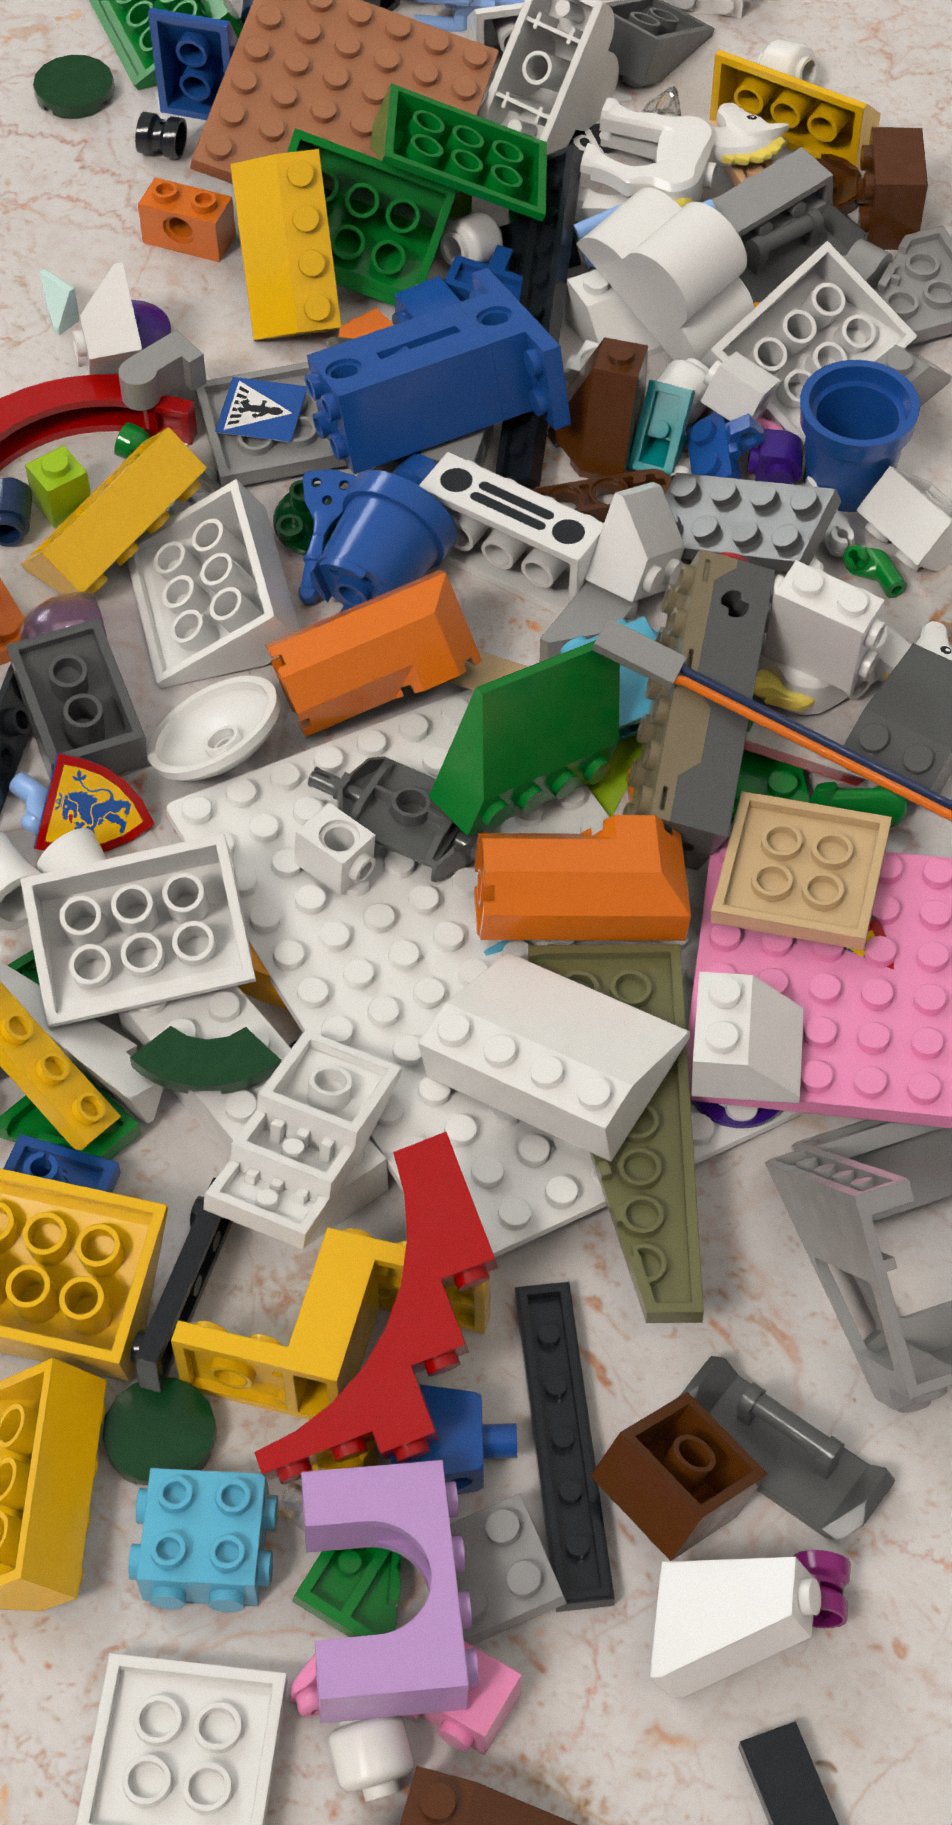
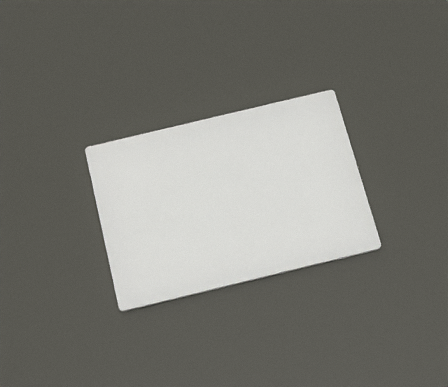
M467 689L174 800L167 805V818L182 842L221 833L225 834L232 856L249 944L269 973L270 982L302 1033L308 1030L402 1066L401 1076L369 1139L387 1159V1168L403 1192L393 1152L447 1132L494 1257L496 1258L607 1206L590 1152L427 1077L418 1042L445 1003L505 953H511L528 961V945L680 944L685 1024L688 1031L699 937L689 925L685 941L532 940V942L527 943L522 940H513L504 946L503 951L486 956L484 953L486 949L503 940H480L476 934L474 886H477L478 872H475L474 860H472L470 865L437 882L431 881L432 868L375 843L374 858L376 861L372 872L363 882L359 884L354 882L341 895L294 863L296 831L328 803L337 808V800L333 799L332 795L308 786V779L314 768L317 766L341 778L345 772L350 774L366 759L385 756L436 779L474 693V690ZM583 785L574 789L563 799L554 798L540 804L537 809L529 814L522 812L505 820L499 827L492 830L486 828L483 832L580 834L591 828L592 835L603 830V821L609 818V815L589 788ZM411 802L398 806L399 809L407 813H417L423 810L421 806ZM691 1102L694 1165L805 1113L781 1110L774 1119L763 1125L752 1128H731L713 1122L708 1116L701 1114ZM719 1104L725 1107L726 1114L730 1118L737 1121L752 1120L758 1112V1108Z

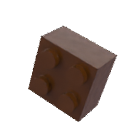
M872 127L869 145H862L860 168L861 171H865L864 177L857 178L856 203H863V206L859 207L858 225L864 230L866 241L883 250H898L905 235L919 232L921 228L928 188L923 129Z
M686 1392L621 1431L590 1477L638 1526L649 1540L672 1561L735 1519L762 1484L768 1473L689 1392Z

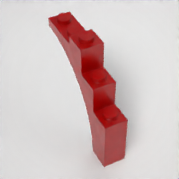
M447 1132L393 1152L405 1198L407 1243L401 1285L387 1326L363 1368L331 1404L295 1432L254 1452L261 1474L269 1480L278 1477L280 1484L301 1479V1472L313 1471L312 1463L332 1455L335 1463L350 1460L368 1451L366 1442L373 1439L377 1443L380 1454L385 1459L396 1456L398 1464L428 1454L431 1451L428 1443L440 1439L416 1373L426 1370L428 1376L431 1377L448 1372L461 1364L459 1356L470 1353L446 1288L456 1285L458 1291H464L477 1287L490 1279L488 1272L498 1268Z

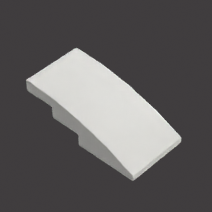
M305 1030L258 1093L256 1111L231 1143L230 1160L206 1191L203 1210L304 1250L335 1201L367 1144L401 1076L402 1066Z

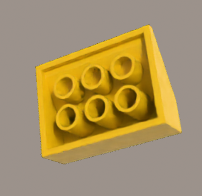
M0 1168V1352L40 1362L55 1358L89 1373L130 1382L135 1363H132L130 1359L131 1349L138 1331H145L168 1206Z

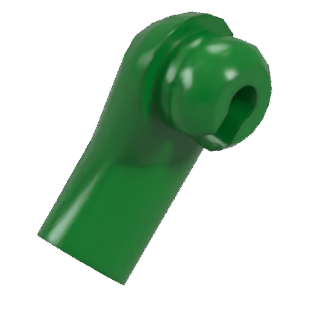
M859 544L851 545L845 550L843 561L846 569L851 574L877 581L889 598H895L905 591L907 587L906 582L884 551L863 547Z

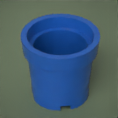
M867 360L834 362L814 372L803 385L800 394V424L805 434L804 484L806 483V478L811 477L818 487L836 489L841 499L837 510L842 512H858L856 511L889 466L897 468L902 449L908 444L913 435L919 417L920 400L912 383L895 369Z
M368 470L361 472L355 477L343 500V515L310 574L311 582L318 594L327 603L331 597H334L344 606L340 611L342 612L422 578L429 569L438 567L457 544V526L445 507L429 492L412 481L386 471Z

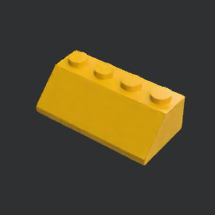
M718 50L715 53L709 120H716L717 111L722 104L734 103L744 111L761 117L767 123H788L789 130L783 134V137L787 140L784 148L795 151L802 147L811 156L820 159L821 154H833L847 159L858 169L860 168L862 145H869L871 128L879 127L880 112L864 102L728 52Z
M319 149L273 154L230 164L253 340L338 331L341 327Z
M169 427L145 440L20 565L27 572L68 599H73L83 593L89 598L108 580L104 572L114 562L121 566L139 549L135 540L145 530L153 534L169 519L171 515L166 509L176 499L183 503L199 489L201 483L197 478L207 467Z
M55 1358L46 1360L0 1381V1609L47 1610L78 1599L79 1588L83 1581L84 1570L82 1562L86 1533L91 1522L89 1509L93 1480L98 1469L97 1450L100 1427L105 1416L104 1397L107 1380Z

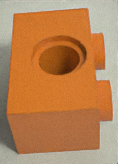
M155 177L138 203L143 243L220 263L236 236L231 196Z

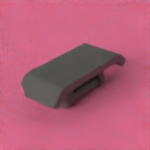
M828 205L822 213L818 209L812 208L804 212L802 217L762 237L756 236L748 240L746 247L747 266L739 277L747 287L753 303L762 302L826 241L842 256H846L856 241L865 239L864 230L839 207Z
M709 1357L679 1395L680 1397L689 1392L768 1473L757 1491L825 1538L840 1541L864 1526L895 1482V1478L887 1468L870 1465L844 1448L845 1444L834 1436L828 1437L768 1396L766 1390L755 1382L749 1383L737 1374L727 1359L723 1357Z

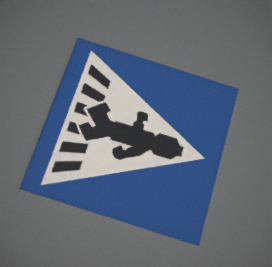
M232 377L215 432L291 442L307 387Z

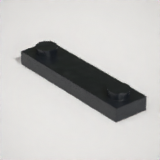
M213 1177L209 1187L212 1185L216 1178ZM198 1196L193 1204L190 1214L191 1229L146 1331H138L132 1345L130 1359L132 1363L136 1364L139 1387L161 1393L175 1360L171 1339L178 1320L187 1323L191 1322L233 1223L231 1220L203 1210V1196Z

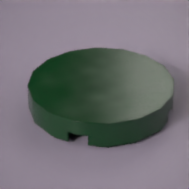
M67 55L55 58L44 64L37 71L33 82L34 94L38 105L44 110L45 107L51 109L53 115L61 118H82L95 114L101 110V104L106 100L108 104L112 100L115 88L110 68L101 60L87 55Z
M167 1377L161 1393L139 1387V1382L118 1395L105 1415L102 1437L110 1464L122 1478L137 1485L136 1482L141 1485H148L150 1468L202 1471L211 1457V1451L216 1442L217 1426L210 1402L195 1386L178 1378Z

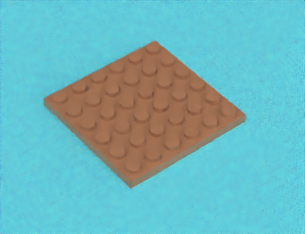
M253 0L193 154L190 169L233 184L230 164L273 154L287 153L295 128L379 159L371 149L372 127L391 83L477 115L499 50L363 0Z

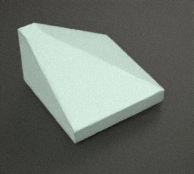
M43 269L40 271L45 304L54 332L60 335L79 321L75 289L50 271Z

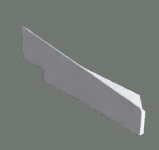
M0 961V981L69 1059L95 1084L106 1090L139 1119L147 1124L152 1122L155 1118L164 1087L151 1082L132 1068L130 1057L135 1053L137 1045L94 1018L49 1028L47 1026L40 985Z

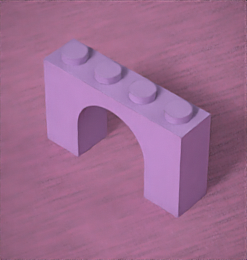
M443 1460L301 1472L306 1553L364 1547L388 1549L402 1555L415 1565L422 1574L429 1591V1596L421 1611L410 1622L399 1629L378 1635L315 1640V1667L320 1724L467 1710L469 1687L479 1685L478 1662L475 1648H464L462 1629L472 1628L469 1592H458L456 1573L465 1572L464 1545L462 1535L451 1536L449 1518L458 1517V1495L456 1482H445Z

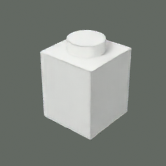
M736 351L723 363L717 360L709 369L703 381L708 388L700 402L729 421L748 413L757 420L762 416L781 380Z

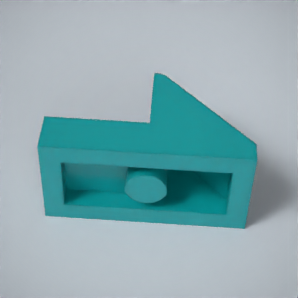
M649 380L628 468L634 470L658 469L666 472L669 476L675 471V467L678 465L687 444L685 430L695 390Z

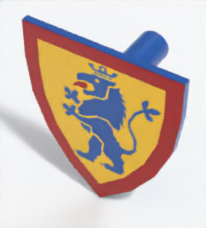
M57 752L33 848L45 851L49 845L62 835L76 829L88 828L94 832L103 852H106L134 840L155 823L143 800L124 779L103 765L81 757Z

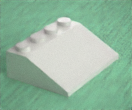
M826 241L717 342L700 362L710 369L717 360L723 363L737 351L780 379L781 381L761 417L780 424L784 431L798 435L804 445L805 434L800 424V394L803 385L814 372L826 365L844 360H867L874 362L894 345L906 348L917 335L843 256Z
M237 479L168 519L153 534L146 532L135 540L139 549L127 560L156 683L161 688L265 666L271 660L279 657L272 658L267 653L265 644L300 630L266 507Z
M224 833L20 878L46 1021L49 1028L256 982L232 856Z
M507 952L445 1003L418 1042L427 1077L611 1162L690 1038V1031Z

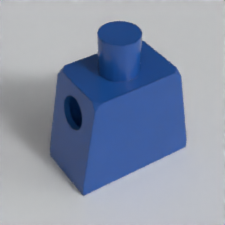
M420 1384L440 1439L428 1443L431 1450L428 1454L405 1463L443 1460L445 1482H456L457 1495L483 1489V1459L517 1458V1424H482V1395L477 1392ZM396 1456L391 1457V1464H398Z

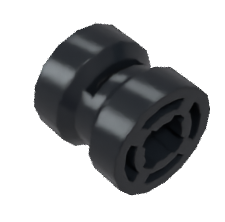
M143 111L136 126L135 145L137 152L152 155L155 152L162 151L165 157L179 160L186 146V120L170 116L165 121L156 113Z

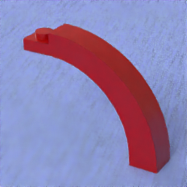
M119 374L66 377L23 388L0 398V471L18 457L46 443L84 433L120 432L127 422L142 427L149 435L153 436L169 427L183 443L192 445L198 433L194 402L166 395L162 396L159 403L151 409L142 411L130 409L122 401Z

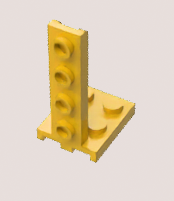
M0 981V1067L74 1149L83 1150L121 1116Z

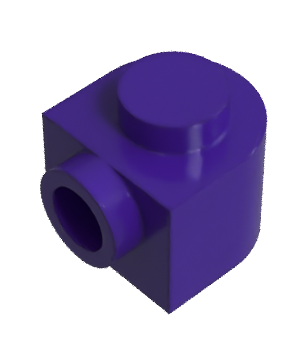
M764 428L766 441L749 450L747 473H755V481L796 484L802 477L803 441L792 432Z

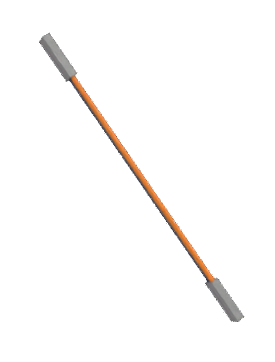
M607 618L593 645V651L668 689H671L673 684L681 685L952 822V800L698 673L684 663L687 658L686 656Z

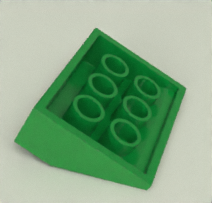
M89 0L137 90L157 85L148 17L150 8L230 21L237 39H239L244 26L230 0Z
M390 84L372 127L371 149L381 162L543 221L546 215L547 142L398 85Z
M295 128L287 153L319 149L336 284L395 306L394 294L427 280L458 190L385 164L377 158Z
M595 641L475 688L429 794V798L467 836L486 828L495 829L504 823L505 820L522 812L529 814L537 809L540 804L554 798L563 799L574 789L588 783L591 785L597 784L609 773L612 767L610 760L619 744L620 664L593 651L592 648Z

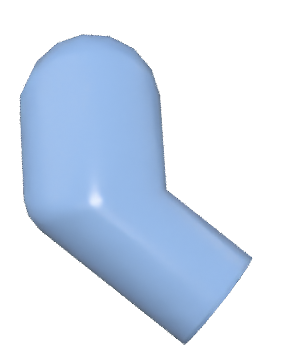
M20 772L11 780L9 790L26 803L25 809L27 812L21 818L22 827L37 835L48 789L25 772Z

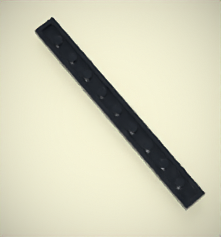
M575 144L547 155L546 215L543 221L531 218L519 301L558 344L581 177L580 167L583 153ZM530 411L502 421L495 474L512 479L528 489L540 486L548 422L543 416L538 417L534 411Z

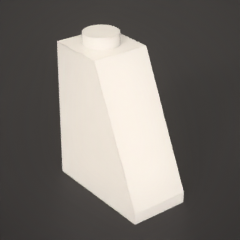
M796 1557L661 1562L650 1678L671 1698H684L811 1638L813 1615H818L821 1608V1591L818 1581Z

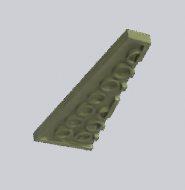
M680 944L528 945L529 962L686 1030ZM686 1043L613 1160L610 1162L590 1152L646 1323H703L704 1305Z

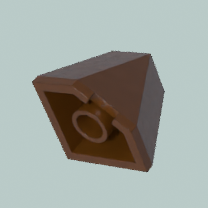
M604 337L567 387L571 425L554 430L549 425L547 437L556 448L561 447L570 458V466L579 477L592 479L627 473L645 400L648 345Z

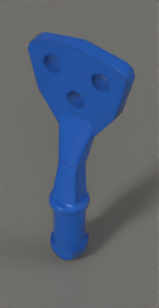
M327 469L308 471L303 476L304 501L314 519L313 536L307 554L303 557L305 565L301 587L298 588L299 599L305 605H312L320 596L311 582L310 574L325 549L326 539L331 528L343 515V500L356 477L355 475ZM321 481L320 486L313 487L314 482ZM344 483L349 484L347 489L341 490V486ZM327 498L332 499L329 505L324 504Z

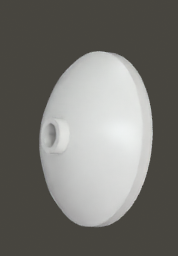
M258 676L234 677L200 690L179 704L158 725L148 744L147 756L150 764L160 776L177 781L202 780L235 769L248 760L273 731L281 708L280 695L269 680Z

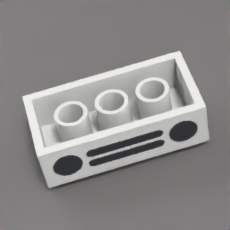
M450 452L444 455L419 485L445 507L457 526V544L444 561L560 615L587 581L584 578L604 523L598 521L593 516L580 513L549 496H543L519 485L512 479L504 478L478 466L473 461L465 460Z

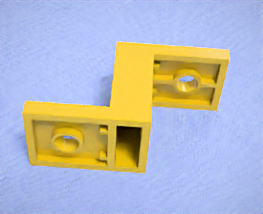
M327 1227L288 1347L282 1346L276 1339L262 1334H253L250 1337L228 1333L223 1327L213 1322L198 1321L195 1324L178 1320L171 1343L179 1379L195 1386L203 1394L308 1420L312 1419L331 1404L360 1371L379 1309L391 1312L401 1285L407 1241H400L396 1244L375 1239L369 1233L360 1229L347 1228L341 1231ZM490 1279L477 1287L464 1291H458L456 1285L446 1288L460 1329L485 1334L490 1318Z

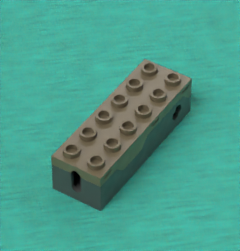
M700 549L690 565H682L676 585L670 584L665 592L661 612L668 614L665 628H660L655 641L686 656L687 658L684 663L689 668L752 699L775 570L752 564L744 556L737 553L722 552L718 554ZM648 679L645 698L651 700L649 714L643 715L639 724L636 740L639 743H643L641 757L635 758L630 770L628 786L634 788L632 803L628 802L625 805L622 815H655L664 821V829L671 834L672 828L679 832L682 838L685 867L698 871L710 858V855L728 838L749 719L681 685L673 684L671 689H668Z

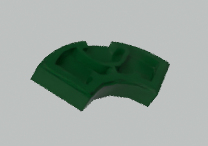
M169 1026L130 1057L132 1068L151 1082L188 1094L189 1090H221V1094L241 1091L269 1079L282 1062L247 1027L227 1037L202 1039L187 1036L176 1028Z

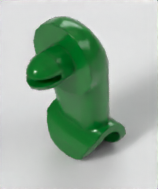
M835 781L819 783L809 802L892 817L890 828L899 825L904 820L909 808L907 799L880 785L874 788L837 789Z

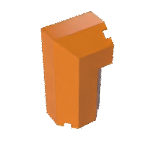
M443 570L433 572L265 644L267 653L272 658L279 656L271 660V663L292 712H296L300 722L297 723L305 737L393 699L404 697L401 687L411 685L414 694L423 692L467 672L464 663L466 660L474 666L482 662L447 573Z
M613 815L603 821V830L592 835L591 828L580 834L478 833L475 854V872H478L477 886H474L476 934L480 940H686L691 911L681 834L673 828L671 834L664 829V821L657 816Z

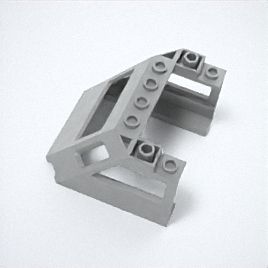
M866 1119L797 1141L791 1145L794 1150L793 1152L771 1158L765 1164L876 1400L898 1412L909 1413L924 1409L931 1404V1400L945 1395L948 1392L947 1387L952 1385V1300L900 1317L887 1275L888 1271L897 1269L895 1257L881 1252L873 1222L952 1196V1128ZM828 1264L854 1276L875 1320V1331L864 1340Z

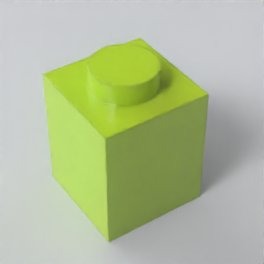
M64 445L25 464L29 487L33 494L32 502L54 529L91 494L87 471Z

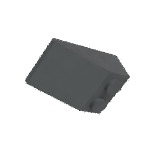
M618 0L606 3L612 8L614 13V32L608 51L614 53L617 57L619 74L623 75L622 80L628 85L637 88H643L644 85L661 82L705 43L713 35L715 29L663 0Z
M99 618L6 645L49 779H51L57 752L81 757L103 765L116 775L147 765L145 735Z
M913 643L864 708L843 746L941 794L952 774V661Z

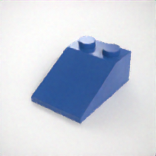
M150 8L148 17L160 112L207 120L238 41L230 21Z

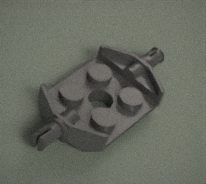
M385 756L368 758L350 774L345 772L341 778L316 766L308 779L309 787L332 795L333 799L337 800V808L374 833L376 835V844L432 868L431 881L437 882L470 865L472 860L475 861L478 833H485L482 830L467 836L429 798V794L436 781L435 778ZM411 802L418 804L423 810L417 813H407L399 809L398 806Z

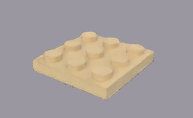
M741 791L711 909V923L864 951L892 817Z

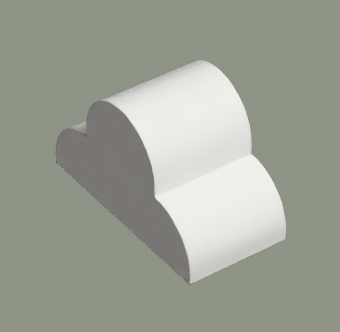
M524 0L479 117L547 142V155L567 147L575 130L585 131L596 124L601 117V111L607 97L612 98L614 95L619 74L617 57L614 53L608 51L614 32V13L612 8L600 0Z
M645 187L637 191L576 243L673 360L694 358L701 361L717 342L754 309L751 295L739 277L747 266V255L743 242L732 224L720 212L707 204L690 202L681 208L678 203L664 192L655 188Z

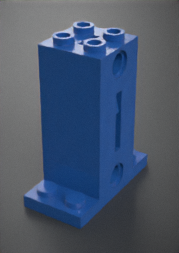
M488 267L471 273L474 291L470 292V299L306 355L310 373L305 375V383L309 395L313 401H316L318 412L313 413L316 431L321 439L327 438L329 440L335 458L338 461L343 459L354 474L530 411H534L538 417L543 416L554 430L571 425L561 346Z

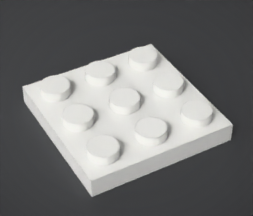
M109 1653L76 1825H265L288 1684L287 1673Z

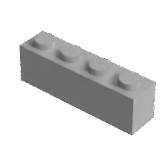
M800 147L711 200L716 210L735 228L746 251L748 240L756 236L762 237L802 217L804 212L812 208L818 209L821 213L828 205H833V174L804 148Z

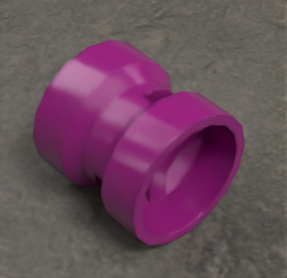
M806 1550L796 1553L793 1557H796L818 1581L821 1591V1608L818 1615H813L812 1627L835 1628L846 1624L849 1603L843 1596V1590L850 1582L851 1562L843 1555L824 1550Z

